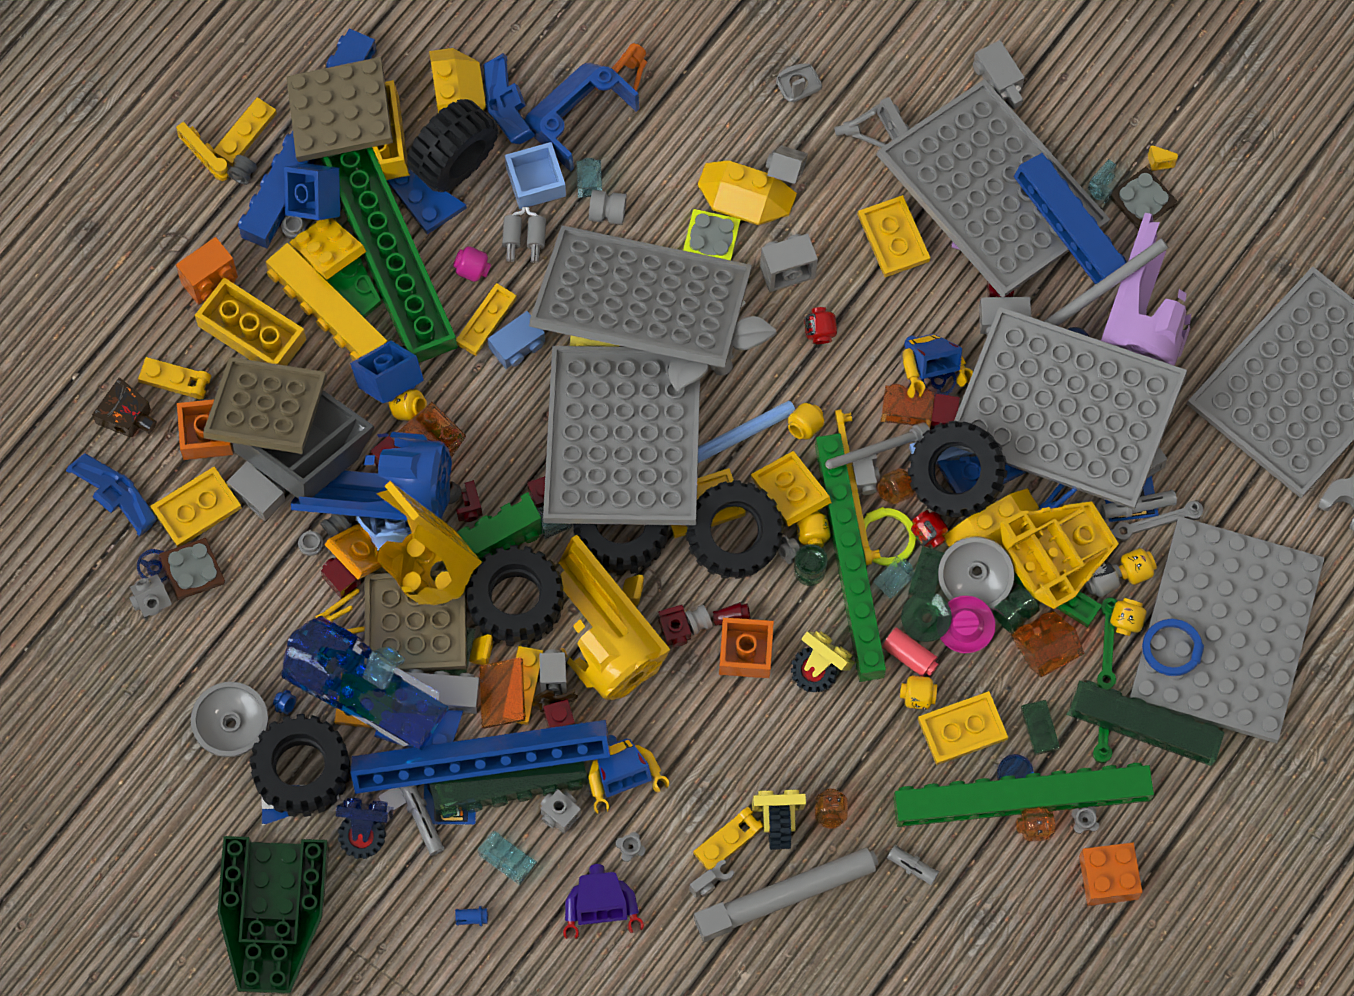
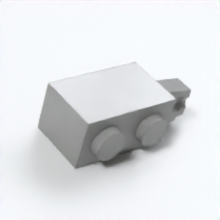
M1001 40L975 52L973 68L977 75H981L1003 100L1006 99L1013 110L1022 106L1023 99L1019 92L1022 90L1025 78Z

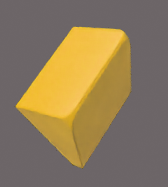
M1150 146L1148 159L1151 171L1174 168L1178 154L1156 146Z
M643 575L629 577L624 581L622 591L635 606L639 605L643 590Z
M487 634L474 640L470 663L483 666L489 665L493 647L492 635Z

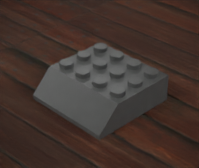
M323 390L302 454L233 443V451L297 498H312L359 459L374 431V426Z

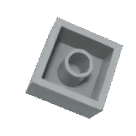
M795 234L785 241H772L761 248L760 269L769 292L816 278L818 258L809 234Z

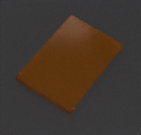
M520 657L480 665L482 728L525 721L523 659Z

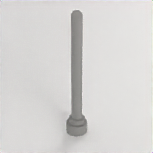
M924 422L916 424L908 433L826 461L825 466L828 469H833L910 442L916 443L917 440L920 441L924 437L922 434L930 430V428Z

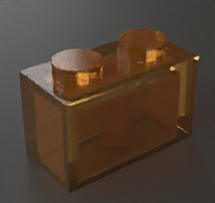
M885 385L880 422L911 426L924 422L930 428L935 391H929V389L925 388L920 397L919 392L915 390L914 397L910 398L907 394L908 388H905L903 385Z

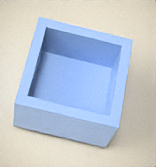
M552 142L505 155L506 170L519 209L566 197V185Z

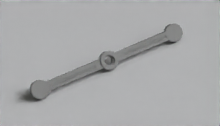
M1190 501L1185 505V508L1131 524L1119 522L1114 529H1111V532L1118 541H1127L1132 534L1176 522L1179 516L1198 520L1203 514V507L1197 501ZM1123 528L1127 533L1122 535L1119 533V529Z

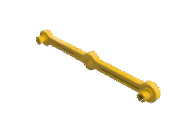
M839 409L835 410V420L838 433H841L844 454L850 451L844 424L845 422L852 421L851 412L844 414ZM851 462L847 464L867 566L872 565L873 559H880L881 557L879 549L872 551L868 544L858 488Z

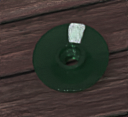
M920 592L910 597L904 604L901 621L910 637L921 642H932L944 636L948 631L952 621V613L949 604L940 595L933 592ZM925 614L932 616V620L928 623L923 621Z

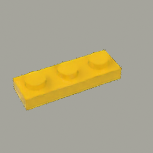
M257 97L215 147V156L225 159L227 164L233 167L236 155L243 156L277 115L276 109Z
M496 283L457 337V345L477 356L488 341L487 338L493 334L517 300V295Z
M518 646L503 717L504 721L529 725L540 673L539 653H543V650Z

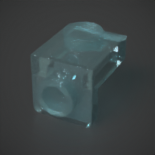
M391 647L374 650L371 653L362 678L381 690L386 689L389 686L396 666L403 664L405 658Z

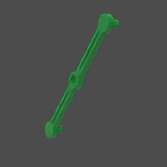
M1111 597L1104 599L1101 604V612L1105 615L1102 671L1098 674L1096 680L1097 685L1101 688L1098 745L1093 750V758L1098 763H1106L1112 757V749L1108 746L1111 689L1116 683V676L1112 672L1114 626L1110 623V618L1117 600ZM1105 676L1109 677L1110 683H1104L1102 678Z

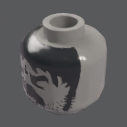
M1105 560L1089 581L1085 583V587L1091 595L1095 594L1098 597H1103L1119 588V578L1122 577V573L1115 563L1111 564Z

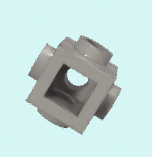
M158 574L150 578H142L130 587L133 596L129 597L135 611L140 609L144 617L156 615L163 608L172 605Z
M557 789L554 794L549 793L542 800L541 815L543 817L541 819L550 828L556 827L565 834L581 816V808L575 804L577 801L568 792L563 794Z

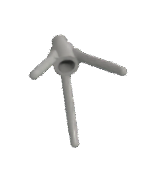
M879 104L858 118L843 122V125L834 127L836 136L846 135L847 137L852 135L853 138L864 140L881 148L887 145L861 134L859 124L875 115Z

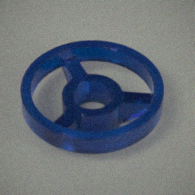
M951 372L928 378L931 380V385L937 390V393L928 389L926 384L925 391L932 396H935V393L950 394L956 384L955 373ZM952 376V387L948 391L941 393L946 380ZM940 378L943 383L938 385L934 382V379Z
M150 549L140 555L137 562V571L141 578L148 577L141 572L140 564L147 568V572L151 576L159 575L162 571V564L159 560L153 559L148 562L142 558L148 554H159L164 551ZM157 565L159 569L153 571L150 569V566ZM167 576L160 578L161 582L168 579Z

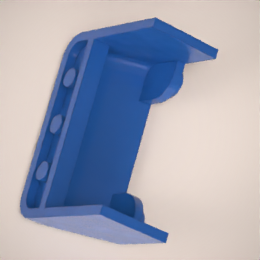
M594 63L582 64L533 108L525 118L526 123L535 133L534 138L541 144L552 142L557 160L570 172L574 169L572 153L557 138L564 131L562 117L595 87L602 91L612 89L636 112L640 109L639 93L610 67Z

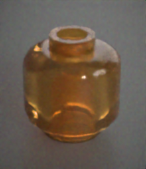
M898 468L881 476L878 484V493L884 501L890 504H898L914 495L915 491L912 490L910 485L912 480L911 476H908V471Z

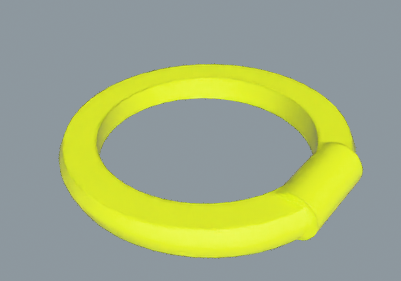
M881 507L866 514L864 518L865 529H867L871 522L885 516L893 517L904 524L908 531L909 541L906 549L901 554L895 557L873 559L872 562L884 566L896 565L906 560L915 548L917 539L911 531L913 523L901 511Z

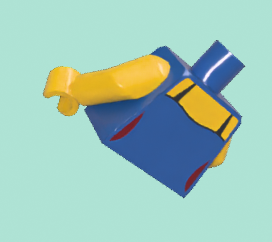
M936 334L917 338L911 335L906 338L902 358L907 379L911 380V385L907 391L910 398L914 397L915 390L919 392L920 397L925 390L924 382L918 380V377L925 379L959 371L960 373L956 378L957 384L961 387L966 383L969 384L973 371L964 366L966 362L962 356V347Z
M609 735L610 757L594 760L588 775L592 796L596 798L594 810L597 814H599L597 810L599 803H605L607 812L609 811V804L603 798V794L608 798L652 781L651 776L654 778L652 787L655 792H660L657 781H663L666 788L669 786L667 777L660 775L661 769L651 751L640 745H634L627 738L617 741L614 735Z

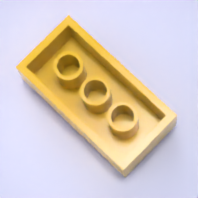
M226 278L221 280L195 314L198 327L253 361L287 366L307 340L304 328Z

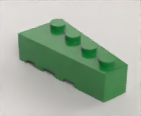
M528 492L520 496L521 502L515 505L507 503L500 507L501 510L494 517L486 515L478 519L474 524V528L470 529L469 526H466L457 531L482 562L483 556L487 553L493 556L499 547L503 546L504 551L510 550V545L534 542L542 534L541 516Z

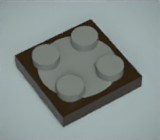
M1147 166L1110 192L1108 196L1138 230L1145 213L1152 214L1153 221H1155L1178 202Z

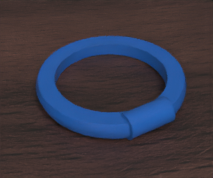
M1165 619L1155 623L1147 630L1143 638L1142 649L1146 661L1154 670L1168 676H1180L1189 673L1201 663L1204 644L1197 630L1187 622L1178 619ZM1168 627L1179 628L1192 638L1194 647L1191 660L1187 664L1180 667H1167L1160 664L1154 658L1150 643L1153 636L1161 629Z

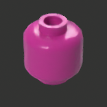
M467 246L464 250L459 249L453 267L456 268L458 276L472 282H477L481 276L486 278L491 264L487 263V253Z

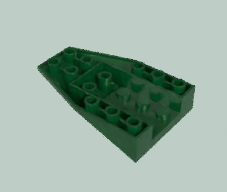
M223 836L217 913L238 992L291 994L323 916L330 849L327 840L301 839V844L251 842L250 837Z

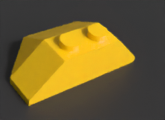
M454 48L429 51L438 113L441 109L448 107L450 103L457 102L460 99L472 100L484 111L486 104L480 63Z
M729 160L705 163L697 185L713 211L756 225L789 216L797 193L780 179L767 176L768 173Z
M1028 488L1011 493L987 506L983 511L966 518L948 531L944 536L946 539L945 543L949 548L952 544L963 538L979 536L989 538L1003 547L1000 523L1020 511H1036L1040 508Z

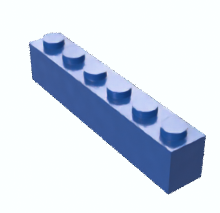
M1043 153L1019 165L1014 175L1015 180L1095 285L1127 263L1125 257L1112 245L1109 236L1104 234L1099 228L1096 219L1083 207L1080 198L1074 195L1067 181L1061 178L1055 170L1053 163Z

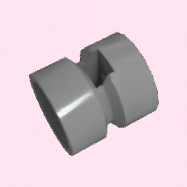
M592 190L589 221L603 222L606 218L610 224L623 225L627 194L613 192L608 196L606 191Z

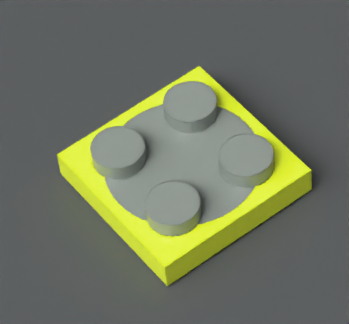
M693 209L683 251L732 260L741 220Z

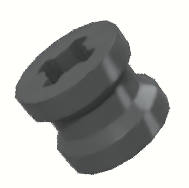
M236 155L234 165L228 169L227 174L236 182L247 185L250 182V175L256 171L257 165L245 156Z
M331 514L329 519H324L320 523L330 537L352 527L349 521L339 514Z

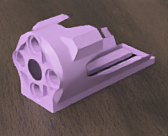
M1144 214L1128 261L1156 242V232L1160 222H1154L1152 214ZM1165 250L1121 281L1101 341L1175 366L1177 358L1181 357L1190 331V325H1188L1186 330H1183V325L1190 324L1191 314L1186 315L1185 306L1179 302L1165 299L1152 317L1146 316V309L1166 253ZM1179 289L1178 298L1185 301L1186 293Z

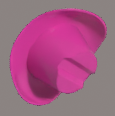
M959 596L950 600L942 608L937 622L938 634L942 642L951 650L960 653H973L983 649L992 640L995 633V618L988 605L979 598Z

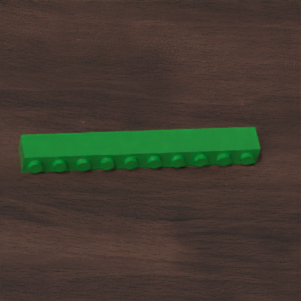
M841 433L816 437L815 452L822 487L830 496L832 502L826 505L858 679L859 682L883 679L886 672L847 464L833 469H828L825 466L827 460L844 454Z
M1131 763L1126 768H1117L1116 765L1102 767V770L1092 771L1091 768H1081L1076 770V773L1067 774L1066 771L1060 770L1054 771L1051 775L1041 776L1040 773H1031L1026 775V778L1016 779L1015 776H1004L998 781L982 778L975 780V783L965 784L964 781H954L949 783V786L940 787L939 784L932 783L920 789H914L913 786L900 787L899 791H895L893 796L897 827L1022 815L1026 814V812H1028L1027 814H1032L1033 812L1029 813L1031 810L1042 813L1088 808L1090 806L1100 807L1149 802L1154 796L1150 765L1142 766V763Z

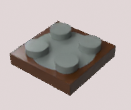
M206 538L159 553V560L177 601L225 584V579Z

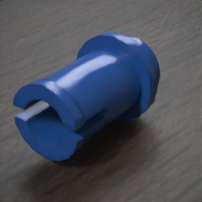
M479 906L478 909H456V926L466 924H479V926H483V924H488L487 908Z

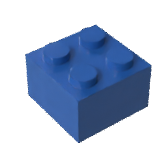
M306 163L285 166V215L314 220L340 217L339 168Z
M393 341L383 344L350 363L358 388L383 404L394 400L396 396L409 389H414L416 385L424 381L417 356Z

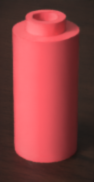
M897 627L890 633L882 645L884 650L922 677L926 674L931 676L939 665L936 662L938 658L936 655Z

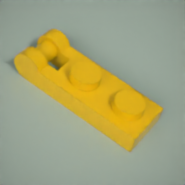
M184 121L176 126L178 137L219 181L227 180L229 176L227 174L228 165L226 160L215 156V150L209 143L204 144L199 139L201 136L193 126L189 128Z
M146 357L138 381L142 384L189 397L204 399L206 394L205 387L206 384L210 383L212 375L205 371H195ZM191 380L197 381L196 386H190Z
M749 807L743 809L734 819L693 851V854L707 870H712L719 861L729 858L764 829V824L753 817V812ZM744 822L750 827L745 833L739 827Z

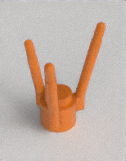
M632 43L612 69L618 73L624 65L631 69L638 67L633 89L637 91L643 69L647 64V61L644 60L646 51L642 46Z

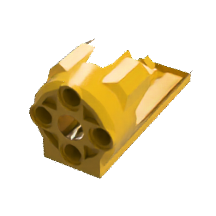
M389 481L385 485L387 490L377 493V495L406 516L412 533L406 536L402 543L387 541L379 548L377 561L398 582L401 590L418 604L438 605L447 603L452 599H458L464 593L465 586L468 584L472 572L482 561L451 526ZM377 546L375 547V557H376V558H377V550H378ZM438 561H443L447 571L441 572L435 581L432 580L430 576L432 566Z
M575 535L569 541L559 561V564L565 570L560 574L563 591L593 628L588 630L577 643L587 663L580 657L573 661L568 657L564 648H561V650L565 652V658H569L567 661L569 666L586 687H594L605 700L621 699L631 693L642 682L657 674L670 649L579 536ZM578 620L573 627L579 633L585 628V625L581 620Z

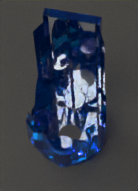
M318 616L307 621L292 633L283 657V670L281 673L283 679L329 705L354 716L402 746L412 745L420 751L423 750L449 709L447 705L439 701V692L385 661L370 649L368 645L358 640V638L361 639L360 637L324 616Z

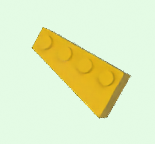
M394 80L385 82L393 143L372 147L386 180L410 176L400 100Z

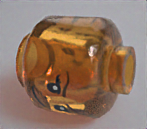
M826 789L816 796L815 819L823 827L834 829L847 820L848 799L843 793L836 789Z
M1044 807L1024 809L1021 817L1016 819L1017 833H1022L1024 840L1027 842L1048 840L1051 834L1055 833L1054 814L1049 813L1048 809Z

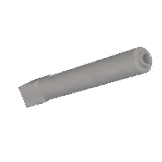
M863 848L724 904L721 902L694 913V922L704 943L731 932L735 927L876 872L875 866L879 865L877 857L873 850L869 852L867 848Z

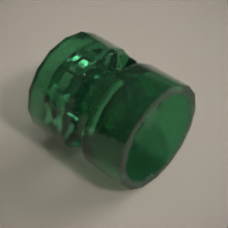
M808 544L797 551L793 570L794 576L801 584L813 586L824 579L828 562L824 549L818 545Z
M1018 586L1008 594V600L1002 599L992 608V613L996 620L1009 633L1017 631L1024 625V619L1030 620L1040 611L1034 597L1021 586Z

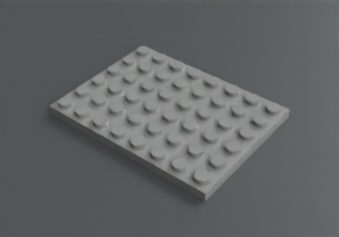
M985 79L879 149L876 154L1002 298L1069 252V249L1015 180L1014 175L1019 165L1043 153L1053 163L1055 170L1061 178L1067 181L1074 195L1080 198L1087 212L1096 219L1100 229L1111 220Z
M561 225L530 318L529 327L725 368L752 265Z
M1313 266L1187 401L1189 407L1300 498L1311 489L1354 441V299Z
M999 306L954 421L968 422L989 432L1002 447L1001 451L1006 457L1007 462L1005 465L1135 510L1186 378L1187 370ZM954 446V447H956V448H959V449H962V450H965V451L974 453L972 450H970V449L967 448V447Z
M552 346L544 523L696 525L700 379L677 392L668 374L669 364L674 358L672 356L629 347Z
M1179 516L1148 629L1155 623L1165 619H1178L1187 622L1197 630L1204 644L1201 663L1184 675L1168 676L1157 672L1148 664L1142 649L1129 701L1277 743L1324 557ZM1168 627L1161 629L1153 636L1150 648L1152 655L1160 664L1167 667H1180L1191 660L1194 643L1185 631L1179 628Z

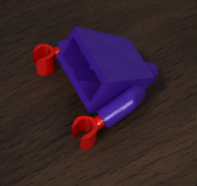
M591 865L589 867V875L580 876L579 885L574 886L566 898L565 921H568V925L563 930L564 937L567 939V931L570 928H574L576 930L575 939H578L580 932L575 926V921H578V925L627 920V915L630 916V921L627 924L628 931L633 933L631 927L633 921L638 922L640 930H642L644 923L637 917L639 909L634 891L624 881L618 880L615 872L605 873L603 865Z

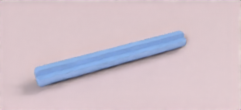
M787 401L699 446L698 463L788 418L795 410L793 403Z

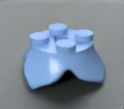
M356 516L361 527L368 532L375 547L377 546V551L387 541L402 543L405 537L412 533L408 521Z

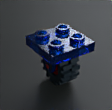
M348 797L347 800L337 805L335 816L346 818L338 830V842L341 843L340 847L342 850H345L347 855H352L356 859H367L375 855L385 843L386 827L382 822L387 823L393 817L394 807L388 806V802L376 800L370 804L362 803V799Z

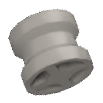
M703 604L698 606L695 611L688 610L684 612L693 635L698 634L701 629L713 628L710 616Z

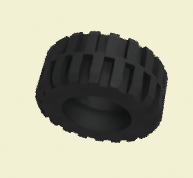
M468 99L457 100V102H452L448 107L441 109L421 129L420 134L414 139L413 145L410 146L409 154L407 155L408 167L433 191H449L454 186L460 185L463 180L469 178L481 166L480 164L488 157V153L494 147V142L497 141L498 127L496 122L476 103Z
M949 421L946 424L940 423L935 425L934 429L931 431L927 430L922 434L924 437L920 441L917 440L913 446L915 450L913 454H910L909 461H911V466L908 468V476H911L912 480L910 485L912 490L917 493L916 497L920 502L924 503L927 508L934 512L954 518L970 517L983 511L990 504L995 503L997 495L1004 489L1003 482L1004 478H1007V471L1005 470L1007 462L1006 457L1001 451L1002 447L989 432L968 422ZM954 446H963L972 450L978 457L981 465V472L977 483L970 490L963 493L946 491L940 486L935 477V465L939 456L946 449Z
M733 480V482L727 483L725 481L717 486L710 487L697 499L696 525H686V541L689 542V550L692 555H695L697 558L696 562L700 566L706 567L707 571L713 575L715 573L721 575V578L735 577V579H740L757 573L772 561L781 546L784 526L781 523L783 519L781 511L778 512L775 500L767 496L768 492L763 488L759 490L753 483L748 482L745 484L741 483V480ZM733 506L743 508L756 520L758 535L755 543L748 550L741 553H730L722 550L714 542L711 534V524L715 515L724 508Z
M573 524L574 536H579L608 573H610V570H615L616 575H624V571L630 570L631 574L638 573L639 567L642 566L646 569L651 566L652 559L657 560L660 557L661 549L665 548L667 543L669 525H645L643 533L635 540L627 543H615L607 540L599 533L597 524Z
M510 545V550L505 551L502 546L496 549V554L493 556L487 553L483 556V562L474 570V574H471L468 581L467 600L472 620L476 626L480 627L482 634L492 635L493 641L496 643H500L501 640L506 641V646H514V642H521V646L529 645L528 640L534 639L535 642L541 640L542 634L544 632L549 634L553 630V624L558 623L564 606L562 578L560 572L556 571V565L551 559L547 561L544 553L538 551L535 554L532 547L525 546L524 550H520L518 545ZM522 577L532 581L538 587L539 601L531 610L525 613L507 614L494 606L492 601L493 589L507 578Z
M297 714L296 719H291L290 715L282 717L283 722L277 724L274 721L269 724L270 730L267 732L263 730L258 736L259 743L256 742L253 745V756L250 757V766L256 789L261 794L263 800L280 813L286 811L289 816L296 817L297 813H303L304 817L311 816L312 811L324 812L326 811V805L330 804L333 806L338 801L337 796L339 794L343 795L346 790L345 783L350 778L349 767L351 766L346 745L340 733L334 731L333 726L327 721L322 723L319 717L312 715L308 719L305 717V714ZM299 745H307L318 749L324 757L325 767L315 781L303 786H292L284 783L279 778L276 765L285 751Z

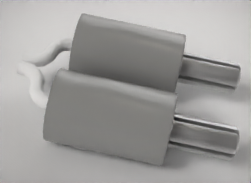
M522 207L521 211L504 217L502 246L507 248L506 260L510 262V252L511 262L515 261V249L519 248L521 244L522 218L517 215H522L525 210L528 215H531L528 218L527 248L531 249L532 263H534V259L535 263L539 262V252L545 247L546 218L530 212L529 207Z

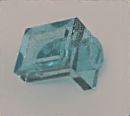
M1109 159L1091 178L1087 188L1093 197L1103 200L1105 203L1108 202L1112 194V190L1108 185L1115 178L1113 173L1116 164Z
M896 556L892 563L873 582L891 599L912 580L914 576L913 567L906 559L903 558L901 560Z

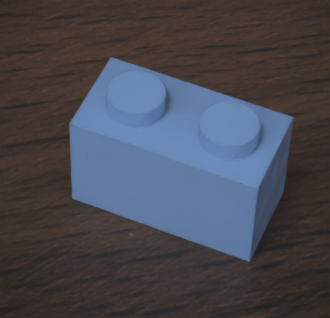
M528 311L487 338L488 348L505 369L511 365L513 367L517 366L524 360V356L531 351L533 353L537 352L544 345L545 332L542 329L529 327L531 315Z

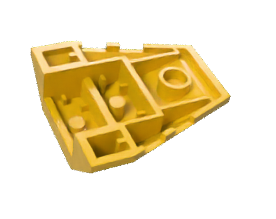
M1092 501L1063 505L1058 508L1047 507L1036 511H1020L1000 523L1003 548L1009 554L1016 574L1031 597L1053 609L1073 599L1119 544Z

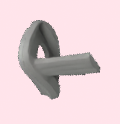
M808 63L788 67L780 72L776 78V83L782 95L789 102H796L822 89V83L812 65ZM797 75L803 76V78L793 82L792 87L790 86L789 82L792 77ZM804 77H805V78L807 79V81H808V86H807L806 89H804L805 84H806Z

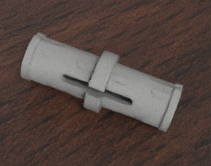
M896 844L887 857L888 860L906 870L905 873L909 875L911 873L930 886L940 872L920 861L919 856H912Z

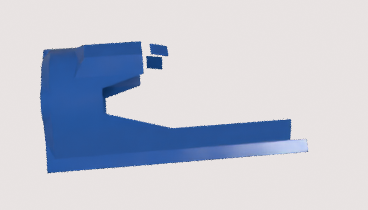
M392 432L390 437L394 438L395 446L400 448L382 450L379 458L378 473L344 471L312 498H297L295 496L291 502V510L407 521L403 513L377 495V493L386 491L385 485L391 481L441 519L450 501L452 458L449 449L442 441L427 440L423 434ZM387 433L377 434L379 438L389 436ZM366 455L364 465H374L375 455Z

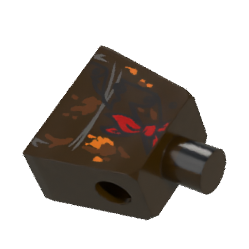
M120 377L92 414L97 425L128 437H133L139 428L150 434L157 423L156 420L148 416L151 411L149 402Z

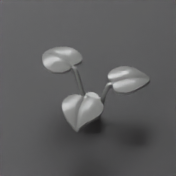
M756 316L746 317L737 322L725 368L674 357L668 369L669 379L674 389L680 392L687 385L696 382L707 373L709 366L717 375L728 374L733 368L731 359L734 358L732 354L733 347L736 350L754 348L777 334L776 329L762 318Z

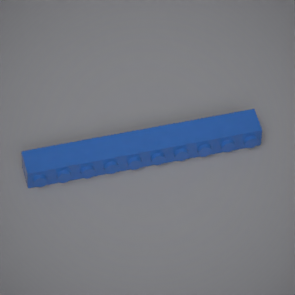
M349 28L346 35L340 37L337 44L338 49L335 55L329 57L326 68L372 59L376 52L375 39ZM293 131L284 138L282 151L274 156L271 171L263 176L260 184L261 189L258 194L252 196L249 203L250 209L246 215L243 214L238 223L241 238L268 249L286 216L284 167L304 163L314 164L316 159L302 162L297 161Z
M606 720L352 756L351 776L355 794L609 758L610 739Z

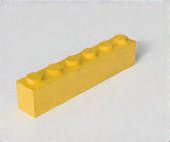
M288 243L266 260L268 270L266 273L269 278L275 283L279 281L284 286L283 290L291 299L296 298L301 303L299 304L301 309L308 316L312 314L317 319L316 323L324 332L329 331L334 336L333 340L340 348L346 347L351 352L349 355L353 361L388 342Z

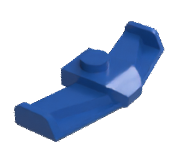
M502 53L483 64L486 92L485 104L489 115L494 118L509 141L515 144H522L535 137V133L518 112V110L526 105L519 86L515 83L509 86L507 56Z
M86 453L67 467L66 472L73 473L99 488L95 491L93 498L110 513L120 507L137 531L139 537L147 532L158 519L135 488L134 483L127 476L118 473Z

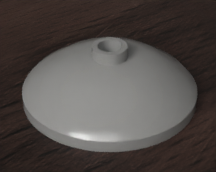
M979 536L966 537L952 544L944 553L939 564V583L949 600L959 596H973L985 602L991 609L999 605L1008 596L1014 582L1013 562L1007 551L997 542ZM975 566L981 567L982 572L980 574H976L973 571Z
M223 682L208 688L196 700L191 713V727L198 743L208 752L221 757H236L251 751L254 743H259L260 741L259 734L263 730L266 731L268 726V712L262 697L253 688L238 682ZM229 721L236 722L234 727H227Z

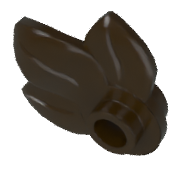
M547 689L534 697L535 702L533 706L534 709L544 713L543 706L567 699L570 703L576 700L578 695L575 694V689L562 695H555L553 691Z

